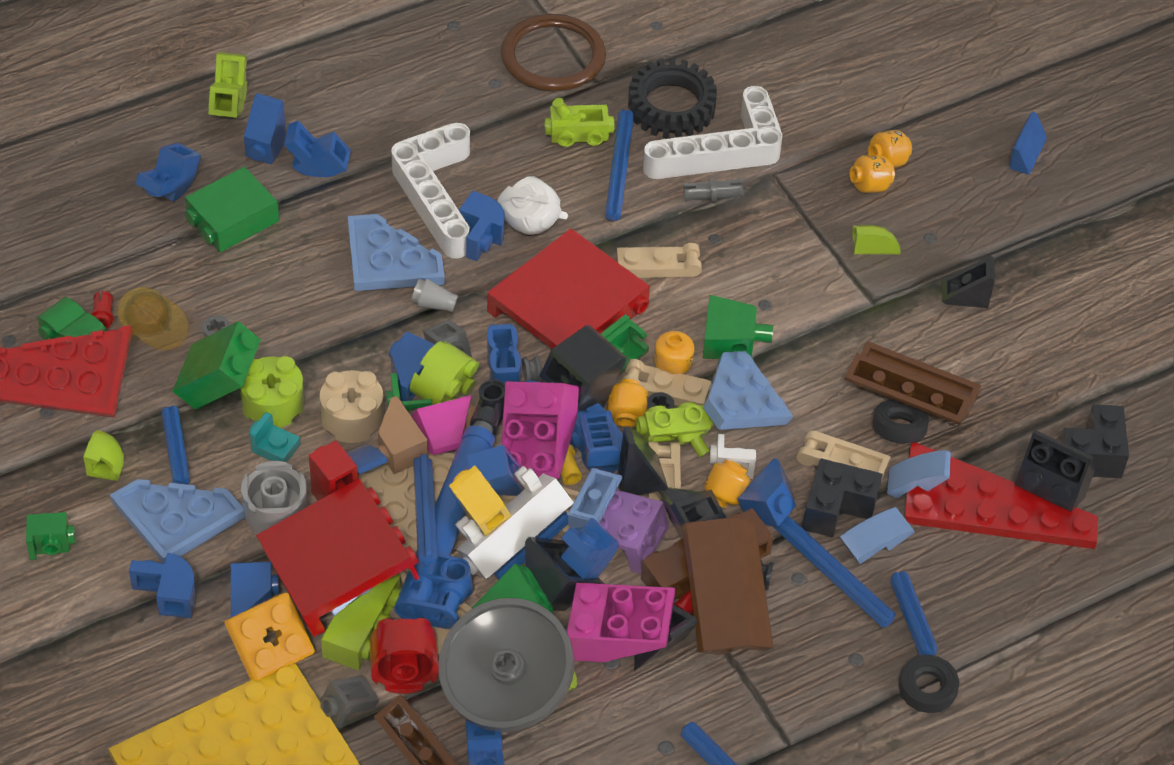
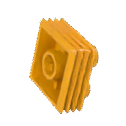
M288 593L275 596L224 622L250 680L259 681L315 652ZM267 628L270 632L275 631L277 637L274 639V645L271 642L265 643L263 641V637L267 635Z

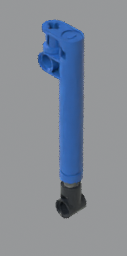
M499 380L485 381L479 387V401L471 418L470 426L464 431L435 504L438 560L435 563H430V566H424L423 562L420 561L414 565L420 577L417 580L408 571L394 606L395 613L402 619L425 618L432 627L451 629L459 620L457 615L459 605H462L465 599L473 592L469 563L465 559L450 556L459 534L455 524L466 516V513L449 485L464 470V467L468 466V454L493 447L494 435L504 414L505 384Z

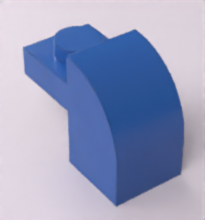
M299 121L289 124L284 145L294 155L292 167L306 176L324 178L347 171L351 149L335 132L315 139Z
M178 142L163 146L159 152L156 168L138 173L135 184L146 189V193L151 196H163L171 201H176L188 190L193 182L201 154Z
M472 191L459 209V212L469 226V235L466 237V257L478 261L483 252L489 251L492 243L502 245L504 241L505 215L502 206L496 200Z
M591 518L584 528H569L561 539L569 547L561 558L582 579L598 578L614 557L619 542L595 518Z
M167 553L165 563H157L153 560L131 561L129 574L132 589L157 592L156 598L159 615L183 618L193 617L197 599L193 570L185 559L178 555Z

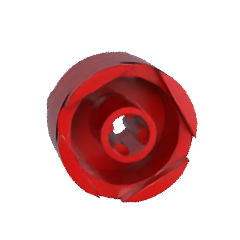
M386 618L377 623V629L374 630L370 637L372 680L376 684L378 681L385 685L386 691L397 694H409L423 690V684L430 680L432 684L439 675L437 636L431 628L430 622L425 618L397 620Z

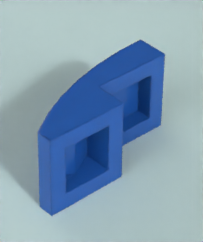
M368 444L346 452L357 465L358 475L388 462L386 456L380 450Z
M465 720L469 765H504L501 732L486 730Z

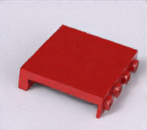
M570 228L487 292V312L494 318H497L504 312L553 349L585 325H591L601 334L625 314L631 320L637 314L644 313L650 303V285Z
M360 478L256 535L266 556L313 637L325 631L319 617L408 568L415 580L420 578L414 565L419 563L410 545L405 548L403 547L406 541L397 525L391 528L390 525L393 524V520L385 506L378 508L381 502L373 487L366 489Z

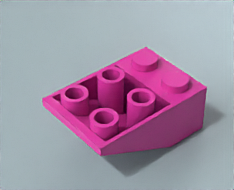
M506 382L501 445L508 449L519 463L520 468L522 466H525L527 470L531 468L537 477L544 473L560 479L577 420L578 386L564 383Z
M576 583L567 630L573 647L575 661L607 662L665 648L667 646L675 588Z

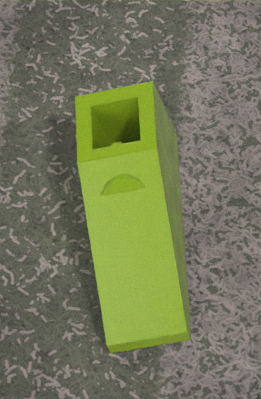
M396 574L376 585L368 593L351 602L333 617L321 639L323 658L358 671L365 660H370V637L374 630L377 629L376 625L380 620L390 619L389 615L401 591L400 575Z

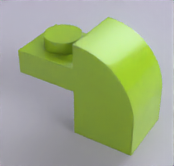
M218 52L216 54L215 82L210 86L208 115L237 118L241 114L248 81H246L247 55Z

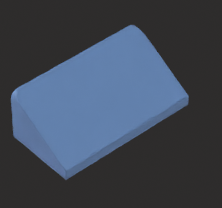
M592 468L567 514L569 528H584L591 518H595L600 523L622 480V475Z

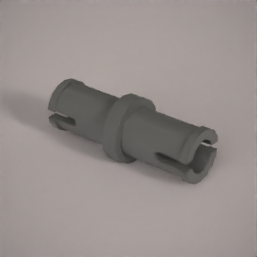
M713 178L709 179V182L683 183L684 201L710 199L711 202H715L717 198L743 197L742 179L716 181Z

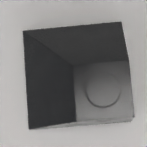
M528 537L525 541V567L531 570L554 611H565L572 607L576 583L604 584L599 577L582 579L561 558L569 547L563 540Z

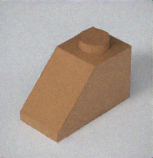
M397 396L391 398L378 431L379 446L376 448L388 460L383 465L387 464L393 474L413 466L414 458L420 457L421 454H426L428 458L426 437Z

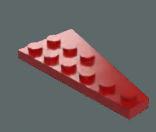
M123 326L120 329L106 332L103 330L94 331L89 335L77 337L65 336L25 343L20 347L0 348V402L115 418L133 331L132 326Z
M914 442L910 444L909 458L936 450ZM953 457L950 459L949 479L929 491L917 486L906 493L904 518L912 525L1095 549L1097 545V515L1077 507L1072 512L1016 486L1013 481Z

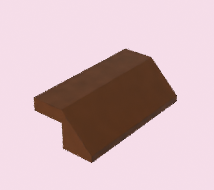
M869 341L866 342L861 354L856 353L844 377V380L958 425H961L969 416L981 390L980 384Z
M731 517L683 524L682 532L693 613L698 622L695 627L699 653L724 655L738 649L758 651L772 649L773 641L755 521Z

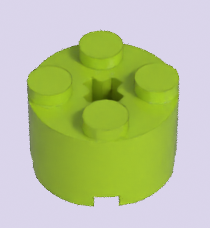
M439 341L426 353L420 362L424 367L420 375L414 373L410 383V392L422 400L432 399V405L458 399L462 394L468 396L476 385L477 381L473 376L478 370L480 363L446 341L444 343Z
M288 356L253 359L243 387L240 388L242 410L248 420L251 418L254 421H259L265 412L272 414L273 425L279 428L288 426L293 422L292 419L298 414L300 416L304 409L303 377L300 369L295 365V361Z

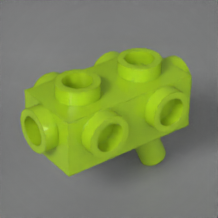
M556 98L552 102L553 106H550V118L544 119L545 135H551V143H559V145L564 147L571 146L574 142H587L589 145L597 146L603 141H609V133H614V117L608 116L607 104L566 106L562 98Z
M687 402L673 409H666L665 406L651 407L643 416L636 417L635 424L637 434L642 435V439L647 444L649 441L658 443L679 441L680 445L690 443L699 458H702L710 452L702 438L705 437L713 426V421L704 410V405Z

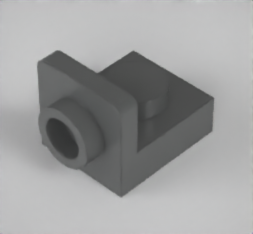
M448 319L423 330L425 340L434 344L439 341L443 343L446 341L472 357L466 331L452 320Z
M360 675L329 682L320 700V706L325 715L330 717L336 728L342 726L348 714L375 709L379 698L365 678Z

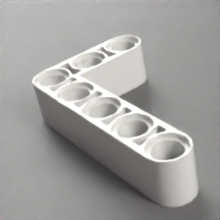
M750 86L744 90L741 118L745 129L654 140L647 143L644 148V174L652 179H663L776 163L780 158L782 132L768 92L760 86Z
M451 123L394 144L391 153L392 172L444 254L450 258L457 259L466 255V237L469 235V226L433 172L463 161L470 154L469 128L462 123Z

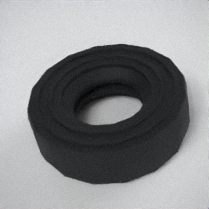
M892 399L881 402L875 408L872 425L875 432L886 440L901 444L920 441L926 435L929 416L925 411ZM890 419H904L909 421L910 424H900Z
M921 655L909 660L903 667L898 687L901 697L910 707L920 712L937 713L947 709L954 702L958 695L960 682L957 671L948 661L938 656ZM926 674L933 675L939 679L942 688L936 693H925L917 686V678Z

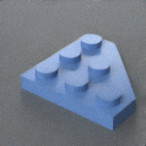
M378 214L348 216L354 291L415 287L418 279L426 281L427 278L438 285H445L441 253L433 248L431 250L426 249L419 244L417 238L401 228L399 230L394 229L387 224L385 218Z
M746 351L723 352L717 362V369L703 406L719 430L788 425L793 417L792 413L786 407L783 399L772 388L769 380L753 362L752 357Z
M136 479L110 494L111 503L162 563H165L167 553L182 556L245 518L243 506L228 489L214 488V491L196 489L195 485L169 483V486L153 485L150 483V480Z

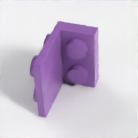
M616 490L600 521V524L618 540V549L625 550V556L628 558L631 572L641 574L642 560L657 550L669 529L664 502Z

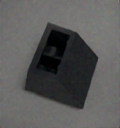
M585 325L551 350L539 377L546 383H564L578 386L577 410H586V408L597 403L604 407L627 357L591 325Z
M1034 430L1015 485L1072 512L1086 497L1095 472L1094 459L1080 450Z

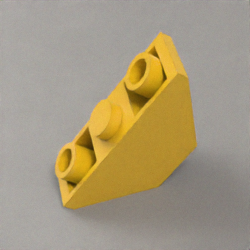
M475 465L469 470L461 471L454 478L453 483L449 485L468 518L476 523L485 536L511 517L503 501Z

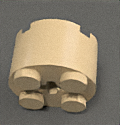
M350 370L328 374L320 390L321 422L325 431L327 432L328 430L335 435V439L345 443L363 442L371 438L370 434L377 429L379 431L384 418L383 390L380 383L376 380L374 373Z

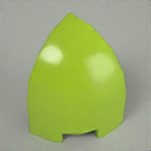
M876 225L853 226L851 233L854 254H901L899 242L893 233L884 227Z
M96 430L92 434L83 456L86 474L90 477L118 481L124 464V454L119 442L106 432Z

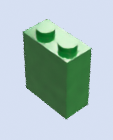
M245 166L185 197L186 210L184 214L188 223L192 227L196 226L200 230L205 242L209 245L212 244L220 253L279 222L278 201Z
M237 321L193 343L172 392L192 408L197 409L243 387L261 339Z

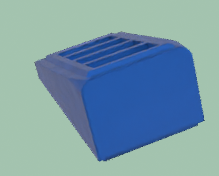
M611 411L579 413L587 466L618 465L620 462V448ZM595 421H605V422H598V423H588V422H595ZM606 428V430L590 431V429ZM608 436V438L592 439L594 437ZM606 444H609V446L594 447V446H596V445H606Z

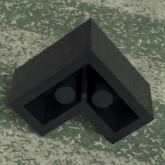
M1093 404L1086 429L1063 428L1060 442L1093 457L1095 468L1093 477L1122 479L1129 458L1124 406Z
M820 458L806 506L803 529L833 538L840 513L863 519L873 517L883 473Z

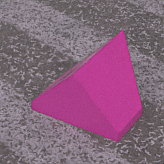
M472 395L419 408L411 415L426 437L427 451L431 454L436 455L458 449L462 440Z

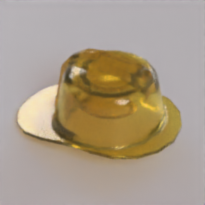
M137 287L129 290L119 302L118 317L123 326L131 325L133 328L132 334L148 345L160 350H169L177 347L184 341L188 332V321L185 313L161 293L148 287Z

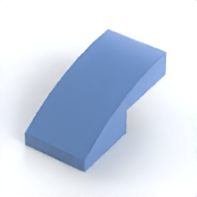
M947 450L929 452L906 459L890 467L887 493L897 499L917 486L929 491L949 479L951 453Z
M894 507L856 525L841 535L840 538L857 562L862 564L884 547L890 551L915 532L898 509Z

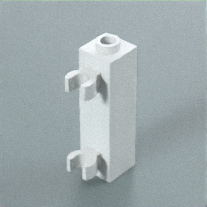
M522 466L514 473V476L525 487V490L506 505L511 514L510 518L487 536L480 531L472 519L468 520L466 516L455 524L467 539L456 550L469 563L471 576L477 574L488 579L525 546V541L528 537L538 535L573 504V501L556 478L544 473L537 477L531 468L527 470L525 466Z

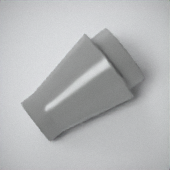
M428 278L426 281L418 279L411 302L417 303V307L453 312L458 295L449 292Z

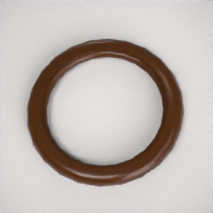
M542 14L517 23L507 33L502 42L501 56L508 72L519 82L538 90L556 92L575 89L590 82L601 71L605 63L606 49L598 32L586 22L568 15ZM547 27L565 28L582 35L590 43L592 59L589 65L577 74L560 78L542 77L525 70L517 62L515 46L523 35L533 30Z

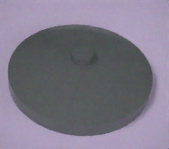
M518 598L491 600L468 611L454 624L447 634L439 656L441 686L452 707L471 724L486 730L511 732L531 727L553 713L569 691L575 668L573 647L561 622L541 605Z

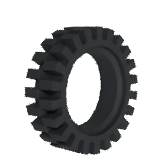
M670 58L669 65H665L664 59L657 60V67L653 62L647 63L646 69L641 67L638 69V75L634 73L632 76V82L629 85L628 108L634 113L633 122L636 125L641 123L643 131L646 132L651 127V135L657 137L659 131H662L663 138L669 139V133H675V138L682 137V132H685L686 136H693L694 130L699 134L703 131V126L708 127L710 125L711 119L713 120L715 115L716 84H714L712 76L707 77L708 72L705 69L698 72L699 65L693 63L688 68V61L682 60L680 65H675L676 59ZM660 86H679L693 92L698 102L689 110L669 112L654 107L648 101L647 95L650 91Z

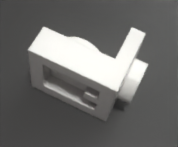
M718 434L717 445H711L710 464H715L716 462L724 463L725 459L732 460L747 468V475L750 479H753L756 450L724 448V434Z

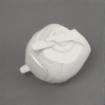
M535 176L526 177L517 182L513 187L508 186L497 200L504 210V220L507 224L526 235L542 233L549 229L557 219L566 221L568 218V214L561 211L560 199L556 192Z

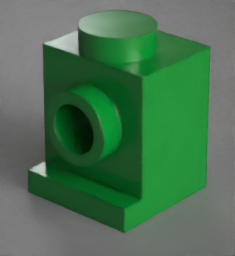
M67 512L27 514L26 544L30 560H37V554L55 555L70 552V545L76 544L75 525H69Z

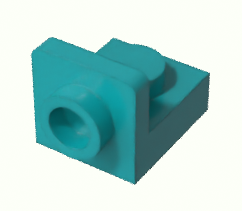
M265 412L259 421L256 420L249 430L252 452L270 461L288 462L301 445L299 436L273 425L272 414Z

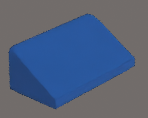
M1035 112L1030 113L1013 148L1009 164L1010 169L1024 174L1031 173L1047 139L1043 126Z

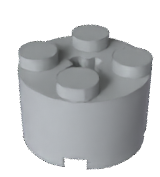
M268 461L255 466V471L249 476L246 474L242 480L241 494L245 520L250 526L251 531L256 535L308 507L305 477L301 472L298 473L292 469V465L287 462Z

